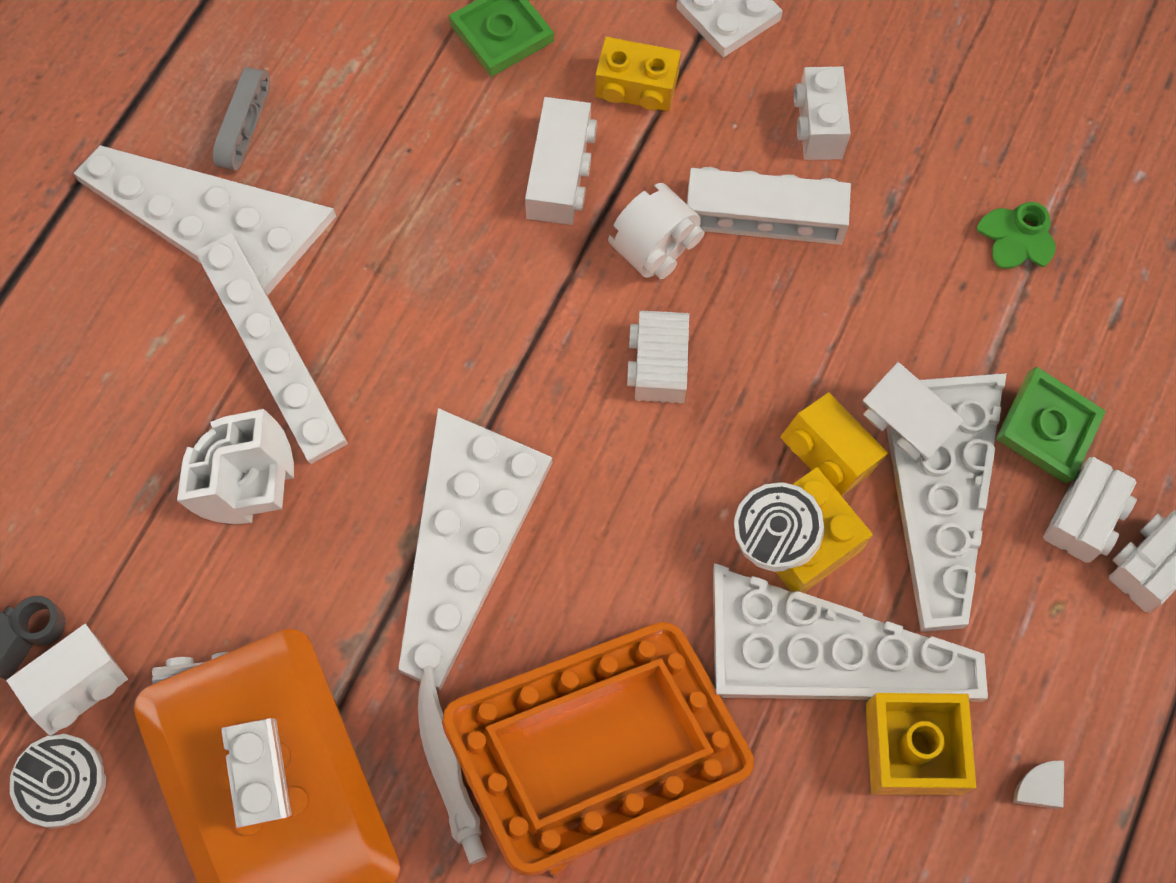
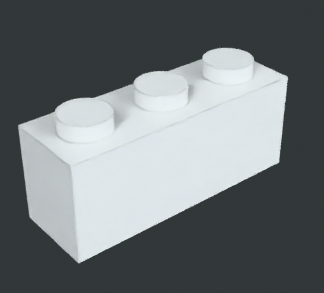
M544 97L525 196L526 219L573 225L575 211H583L586 187H580L582 176L589 177L592 153H586L587 143H595L597 120L591 119V103Z

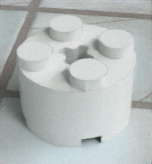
M658 183L654 186L659 191L652 195L643 191L626 206L613 225L618 230L615 238L609 235L608 242L643 277L648 278L656 275L659 279H664L675 269L677 265L676 259L686 248L690 250L701 241L705 232L700 228L701 217L666 184Z

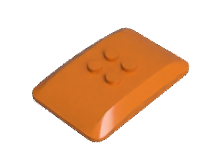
M667 622L649 625L457 698L449 703L442 718L444 733L505 861L512 870L525 876L537 875L693 807L742 783L750 776L754 768V758L749 746L721 697L716 695V689L689 641L680 628Z
M295 629L278 631L152 684L138 695L134 706L135 717L197 883H395L400 871L398 855L313 644L307 635ZM269 718L276 719L292 815L286 818L236 828L226 756L229 754V750L224 749L221 728Z

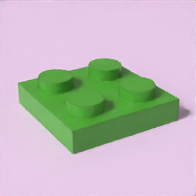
M475 0L449 15L451 27L490 77L554 42L553 30L528 0Z
M1035 367L1028 371L996 440L1066 484L1075 480L1106 411L1042 369Z

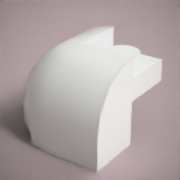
M264 409L225 416L210 422L212 429L199 439L194 448H186L182 461L177 501L192 513L218 523L247 524L252 523L253 514L282 509L284 483L286 479L294 478V461L284 430Z

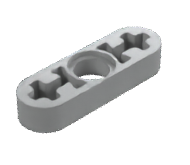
M245 67L242 71L214 144L213 161L215 166L237 171L242 165L268 96L270 85L268 71L252 67Z

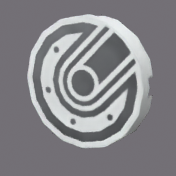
M784 482L764 484L749 492L739 504L734 518L735 538L743 555L757 567L774 572L787 571L788 568H794L797 565L800 567L809 562L819 550L824 535L822 511L814 497L801 487Z
M68 734L46 736L30 744L17 758L10 775V796L16 811L28 822L49 829L62 828L72 823L76 824L87 818L100 803L106 788V774H104L103 760L100 753L87 741Z

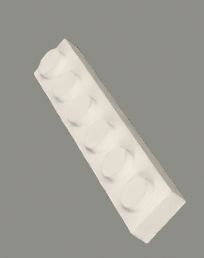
M231 232L195 251L308 462L313 464L347 445V440L233 233Z

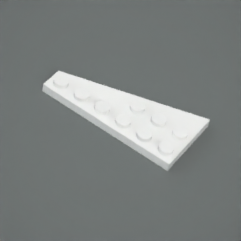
M101 145L74 172L80 183L199 263L201 262L195 251L232 232L267 296L336 217L334 208Z
M1007 373L920 380L965 419L927 461L921 455L916 460L907 455L896 444L900 437L888 426L886 427L921 632L963 629L969 624L976 578L975 566L978 548L981 545L982 520L987 505L995 453L994 441L997 424L1000 420L1001 395L1005 387Z
M439 408L398 668L401 674L421 682L424 668L431 666L436 690L438 691L441 690L553 463L551 456Z
M714 563V673L716 695H719L721 698L869 700L875 693L969 694V702H984L988 699L985 655L983 653L933 636L928 638L902 629L903 626L888 621L883 623L865 617L861 612L799 591L791 592L770 585L766 580L754 576L749 578L731 572L729 568Z

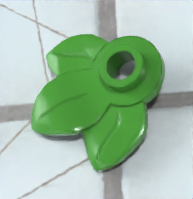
M1027 202L1019 205L1014 210L997 208L986 214L977 226V232L995 240L992 247V258L998 268H1016L1028 258L1036 265L1045 267L1055 254L1056 244L1048 232L1051 224L1049 212L1043 205L1037 202ZM1024 221H1030L1034 226L1027 225Z

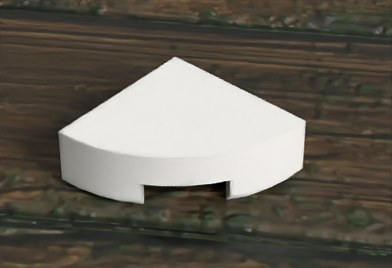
M1064 761L1045 762L1031 769L1016 786L1013 803L1053 809L1063 808Z

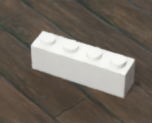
M714 167L691 168L687 205L701 217L700 228L705 232L842 245L849 226L851 183L838 182L831 178L821 180L803 179L789 174L772 176L762 175L754 171H720Z

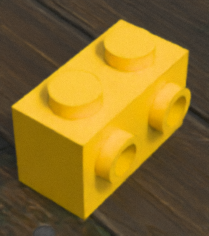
M605 36L595 75V97L603 98L612 103L623 102L639 105L648 110L670 111L679 74L681 51Z
M829 392L799 412L780 437L811 470L818 467L841 496L867 478L888 454Z

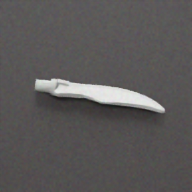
M426 666L422 674L418 694V721L421 740L429 767L449 815L452 837L458 844L463 845L469 864H475L487 858L479 837L482 834L479 827L480 818L471 803L466 787L463 785L461 766L443 730V711L436 691L433 669L431 666Z

